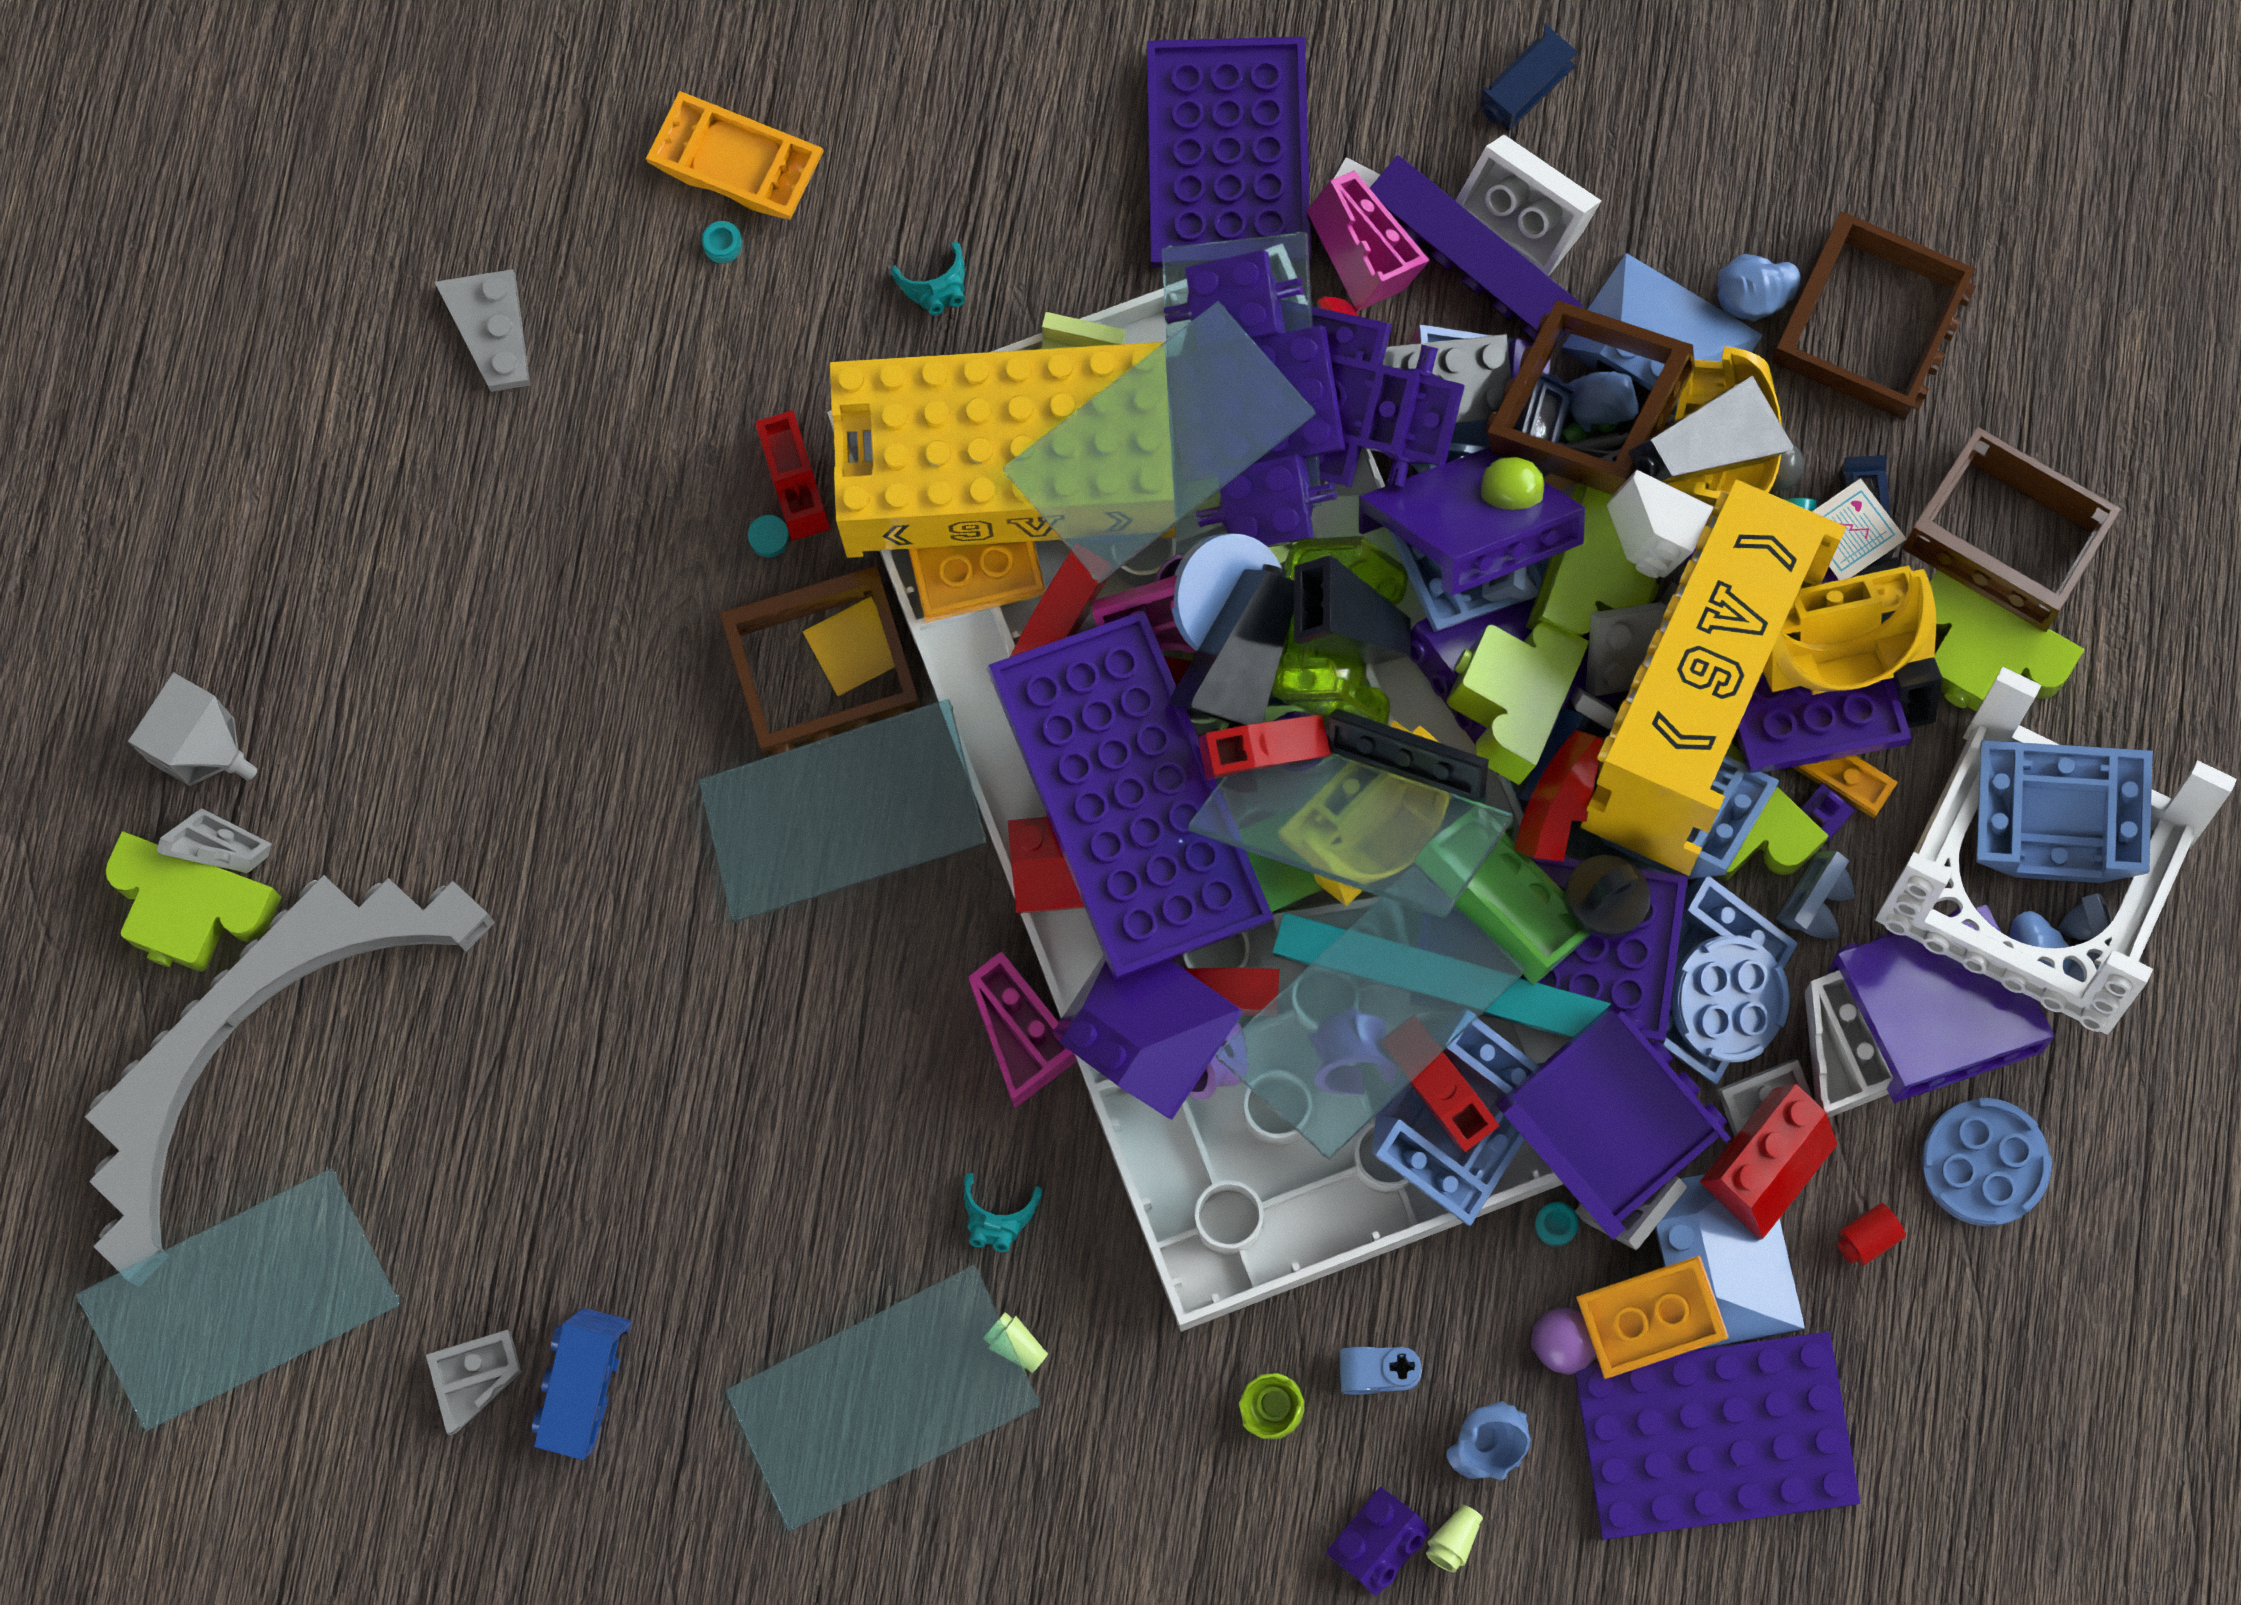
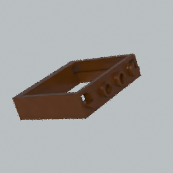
M1841 211L1776 348L1772 363L1906 420L1911 408L1920 410L1929 390L1928 387L1922 385L1927 373L1936 375L1945 353L1938 351L1943 338L1951 342L1961 319L1954 316L1958 305L1967 307L1976 285L1969 283L1975 268ZM1845 243L1952 288L1951 294L1904 395L1796 348Z
M1556 300L1550 314L1545 313L1542 316L1537 330L1538 336L1533 346H1527L1520 361L1521 369L1515 379L1511 378L1507 382L1503 392V403L1498 412H1492L1489 416L1485 433L1488 434L1490 449L1493 454L1506 458L1518 457L1533 462L1539 470L1613 495L1636 471L1635 463L1628 451L1664 429L1695 368L1693 344ZM1564 331L1665 364L1615 463L1513 429Z
M1977 427L1916 522L1902 549L2047 632L2121 508L2103 499L2104 497L2096 495L2073 482L2069 477L2061 475L2038 462L2034 457L2010 446L1997 436L1995 437ZM1970 463L2091 532L2090 537L2056 593L1933 523Z
M877 565L720 613L758 743L765 759L771 757L775 759L784 755L785 758H789L796 754L797 749L810 745L813 748L826 747L836 741V737L849 733L852 736L865 735L875 729V725L891 721L892 724L904 723L903 719L914 716V713L921 712L919 700ZM873 596L903 692L769 733L740 636Z

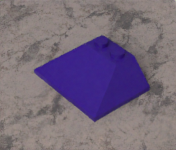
M1103 955L1052 1033L1060 1044L1114 1084L1172 1120L1244 1011L1172 960L1114 980L1106 958Z

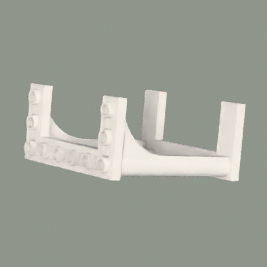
M2002 667L1963 736V739L1967 740L1914 852L1883 903L1875 921L1885 925L1894 934L1906 935L1922 943L1926 949L1935 954H1944L1962 963L1971 972L1985 974L2001 982L2006 989L2012 992L2023 993L2040 1001L2050 1011L2062 1012L2080 1021L2089 1030L2109 1035L2147 984L2153 969L2140 963L2139 959L2189 848H2192L2230 795L2237 779L2197 760L2172 798L2152 790L2151 830L2154 832L2150 838V871L2148 874L2132 878L2115 918L2102 933L2085 943L2066 948H2041L2011 939L1992 927L1977 912L1965 892L1959 871L1961 843L1979 803L1981 741L2059 744L2019 725L2033 703L2041 685ZM1948 882L1951 884V889L1945 888ZM1950 900L1960 906L1961 912L1957 916L1950 918L1934 910L1933 906L1939 901ZM1963 922L1970 923V924H1972L1973 926H1975L1976 930H1974V929H1972V928H1970V927H1968V926H1966V925H1964V924H1962V923H1963ZM2088 952H2095L2100 954V957L2093 963L2086 954ZM2065 959H2072L2081 966L2084 972L2083 983L2064 973L2063 961ZM2038 960H2045V961L2051 963L2052 967H2050V966H2048V965H2046V964H2044V963H2042V962H2040V961H2038Z

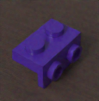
M1380 1486L1325 1553L1335 1563L1361 1582L1369 1592L1377 1596L1383 1588L1389 1586L1394 1581L1397 1571L1407 1559L1422 1547L1426 1536L1430 1533V1529L1414 1511Z

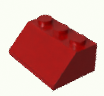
M1048 817L1008 820L1016 913L1023 914L1085 908Z
M1797 1084L1774 1088L1699 1183L1759 1240L1764 1239L1838 1145L1827 1113Z

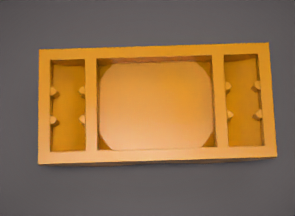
M679 91L646 160L656 168L690 186L715 191L750 210L791 220L824 151L819 146Z

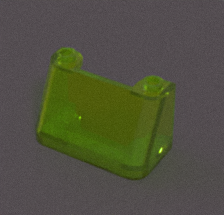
M1363 536L1308 538L1298 541L1288 552L1285 570L1288 571L1286 578L1294 580V566L1332 555L1393 605H1398L1405 596L1409 576L1404 565ZM1293 611L1271 690L1272 694L1285 703L1328 717L1331 712L1338 708L1388 725L1390 700L1387 694L1377 687L1364 686L1367 663L1298 645L1294 642Z

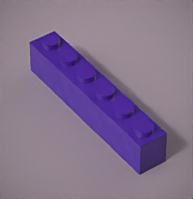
M1397 155L1370 187L1371 191L1396 221L1404 226L1403 229L1417 246L1423 242L1434 251L1430 257L1442 268L1449 271L1454 267L1464 275L1461 282L1474 294L1479 296L1482 292H1485L1494 300V303L1491 305L1492 308L1506 320L1510 321L1513 316L1525 325L1522 332L1533 342H1535L1538 336L1537 330L1542 316L1545 313L1550 314L1556 300L1583 308L1582 303L1401 156Z

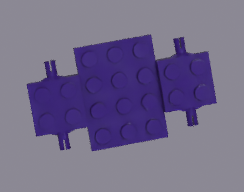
M1265 250L1185 267L1188 285L1187 303L1164 307V313L1167 314L1165 316L1167 324L1191 320L1195 329L1197 348L1201 350L1200 352L1166 359L1167 384L1183 481L1187 483L1218 477L1221 493L1220 506L1196 511V517L1201 518L1197 519L1198 525L1201 528L1222 523L1227 534H1242L1253 537L1268 548L1314 539L1311 521L1313 504L1336 500L1337 493L1331 492L1336 491L1333 482L1310 487L1306 458L1345 450L1326 327L1319 325L1285 332L1280 299L1303 295L1304 289L1300 287L1303 286L1300 277L1277 283L1271 272L1269 254Z
M1280 299L1286 333L1319 325L1326 327L1345 450L1306 458L1309 478L1329 483L1333 482L1337 485L1352 488L1362 448L1384 453L1393 459L1387 484L1405 487L1404 484L1410 463L1424 462L1445 467L1465 385L1443 380L1432 373L1439 349L1421 345L1416 369L1404 370L1382 365L1392 328L1391 324ZM1190 323L1182 355L1201 351L1197 348L1194 325Z

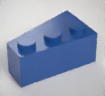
M582 1308L565 1321L563 1326H557L551 1343V1350L556 1351L553 1367L548 1366L541 1387L543 1392H547L544 1407L537 1409L532 1424V1432L537 1433L534 1447L584 1460L594 1451L609 1400L606 1394L612 1371L617 1372L621 1360L615 1358L620 1335L623 1332L629 1333L632 1320Z

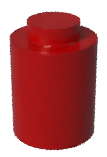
M1880 1202L1838 1232L1841 1240L1837 1242V1246L1850 1264L1857 1262L1864 1267L1905 1239L1906 1233L1894 1213L1884 1203Z

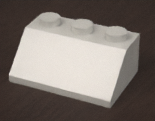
M1502 135L1485 147L1459 193L1456 202L1543 273L1550 276L1582 235L1601 200L1507 136Z
M1638 470L1610 497L1606 505L1626 559L1636 564L1635 568L1637 571L1652 578H1658L1659 576L1665 578L1693 553L1713 509V506Z

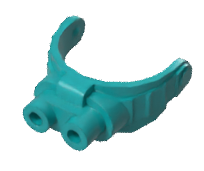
M955 241L951 242L952 251L956 255L955 262L945 274L936 279L925 282L911 281L901 275L896 265L890 268L893 279H895L896 284L900 286L905 295L920 304L922 308L927 309L932 316L941 314L944 308L948 306L960 307L965 302L963 295L965 291L963 284L965 264L961 246Z
M969 1172L965 1175L963 1184L965 1208L969 1215L968 1230L971 1232L969 1243L979 1248L984 1247L985 1244H991L996 1251L1007 1252L1009 1251L1011 1241L1017 1239L1019 1231L1027 1225L1035 1213V1209L1041 1200L1042 1188L1035 1186L1031 1201L1021 1211L1010 1215H994L981 1209L972 1199L970 1190L974 1183V1173Z

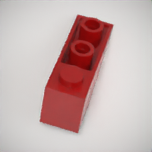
M1322 714L1239 726L1205 733L1198 738L1206 780L1331 756Z
M1415 1016L1411 1017L1380 1041V1044L1446 1135L1464 1152L1468 1151L1500 1126L1473 1088Z

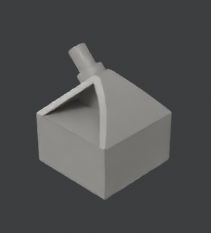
M174 672L128 740L150 764L188 786H192L223 770L228 773L235 772L246 781H250L257 773V767L246 761L244 754L238 750L234 717L213 694Z

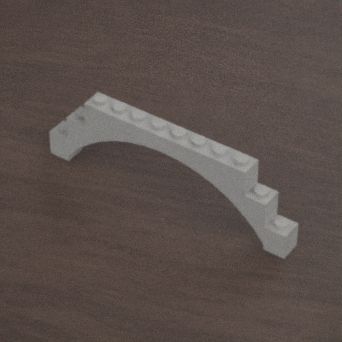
M325 875L318 881H311L300 892V900L289 911L283 910L277 914L269 925L270 930L260 940L256 939L250 942L240 954L241 959L230 970L222 971L213 979L210 984L211 990L200 1001L194 1000L188 1004L180 1015L181 1020L170 1031L165 1030L152 1041L150 1045L151 1050L140 1061H133L123 1070L120 1075L122 1080L111 1091L106 1090L94 1099L90 1106L91 1111L85 1118L119 1152L115 1156L111 1154L104 1158L97 1165L94 1171L96 1175L89 1182L124 1215L120 1220L115 1219L103 1228L99 1234L100 1240L94 1245V1248L128 1281L140 1287L169 1257L162 1249L160 1227L161 1185L168 1147L179 1114L189 1093L213 1054L233 1030L265 1001L296 980L328 964L360 953L405 945H459L467 952L495 922L454 881L447 887L443 885L436 889L427 901L428 906L424 910L389 878L383 884L377 883L372 886L364 895V903L360 907L355 905Z

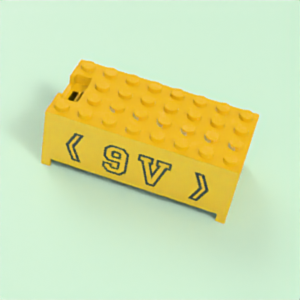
M1165 342L830 362L831 405L835 446L836 523L847 558L863 557L864 551L1145 534H1159V539L1176 538ZM864 431H871L873 461L865 462ZM850 432H857L858 462L850 463Z
M1737 479L1729 494L1721 491L1712 510L1710 520L1705 525L1697 542L1696 550L1691 560L1689 559L1682 574L1675 595L1673 594L1667 606L1662 623L1652 638L1643 664H1640L1633 679L1629 694L1618 711L1610 735L1606 737L1597 757V760L1600 761L1596 774L1599 777L1596 783L1598 786L1596 790L1593 789L1592 798L1587 807L1589 812L1587 822L1582 821L1580 828L1688 876L1692 872L1702 847L1687 841L1693 827L1709 833L1725 796L1710 790L1760 680L1765 664L1800 588L1822 583L1846 529V526Z

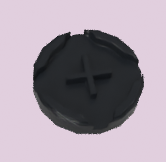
M1598 855L1587 858L1575 867L1566 884L1564 903L1570 918L1581 930L1590 935L1591 933L1600 935L1604 939H1616L1629 935L1640 926L1650 908V890L1645 877L1633 864L1617 856Z

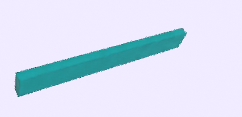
M1288 913L1283 914L1272 956L1568 1039L1573 1038L1611 1005L1608 1002L1539 983L1533 985L1529 980Z

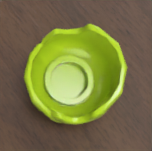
M1518 457L1501 458L1492 462L1482 476L1481 496L1488 504L1497 508L1509 510L1526 509L1540 503L1543 499V475L1533 462Z
M1279 1373L1261 1374L1249 1382L1239 1401L1243 1426L1246 1430L1262 1439H1281L1294 1432L1302 1421L1304 1413V1399L1296 1382Z

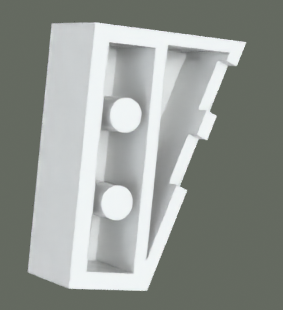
M1838 970L1811 981L1805 990L1815 1102L1827 1113L1829 1118L1889 1094L1887 1087L1892 1081L1893 1076L1840 971Z

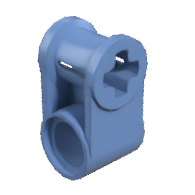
M1350 1347L1339 1350L1342 1394L1362 1395L1385 1391H1406L1415 1387L1421 1379L1422 1366L1420 1358L1409 1348ZM1405 1359L1407 1366L1415 1367V1370L1407 1372L1406 1379H1399L1397 1372L1390 1371V1368L1397 1367L1398 1360Z

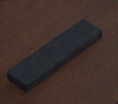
M1338 708L1329 714L1327 739L1330 752L1475 802H1479L1485 796L1489 759Z

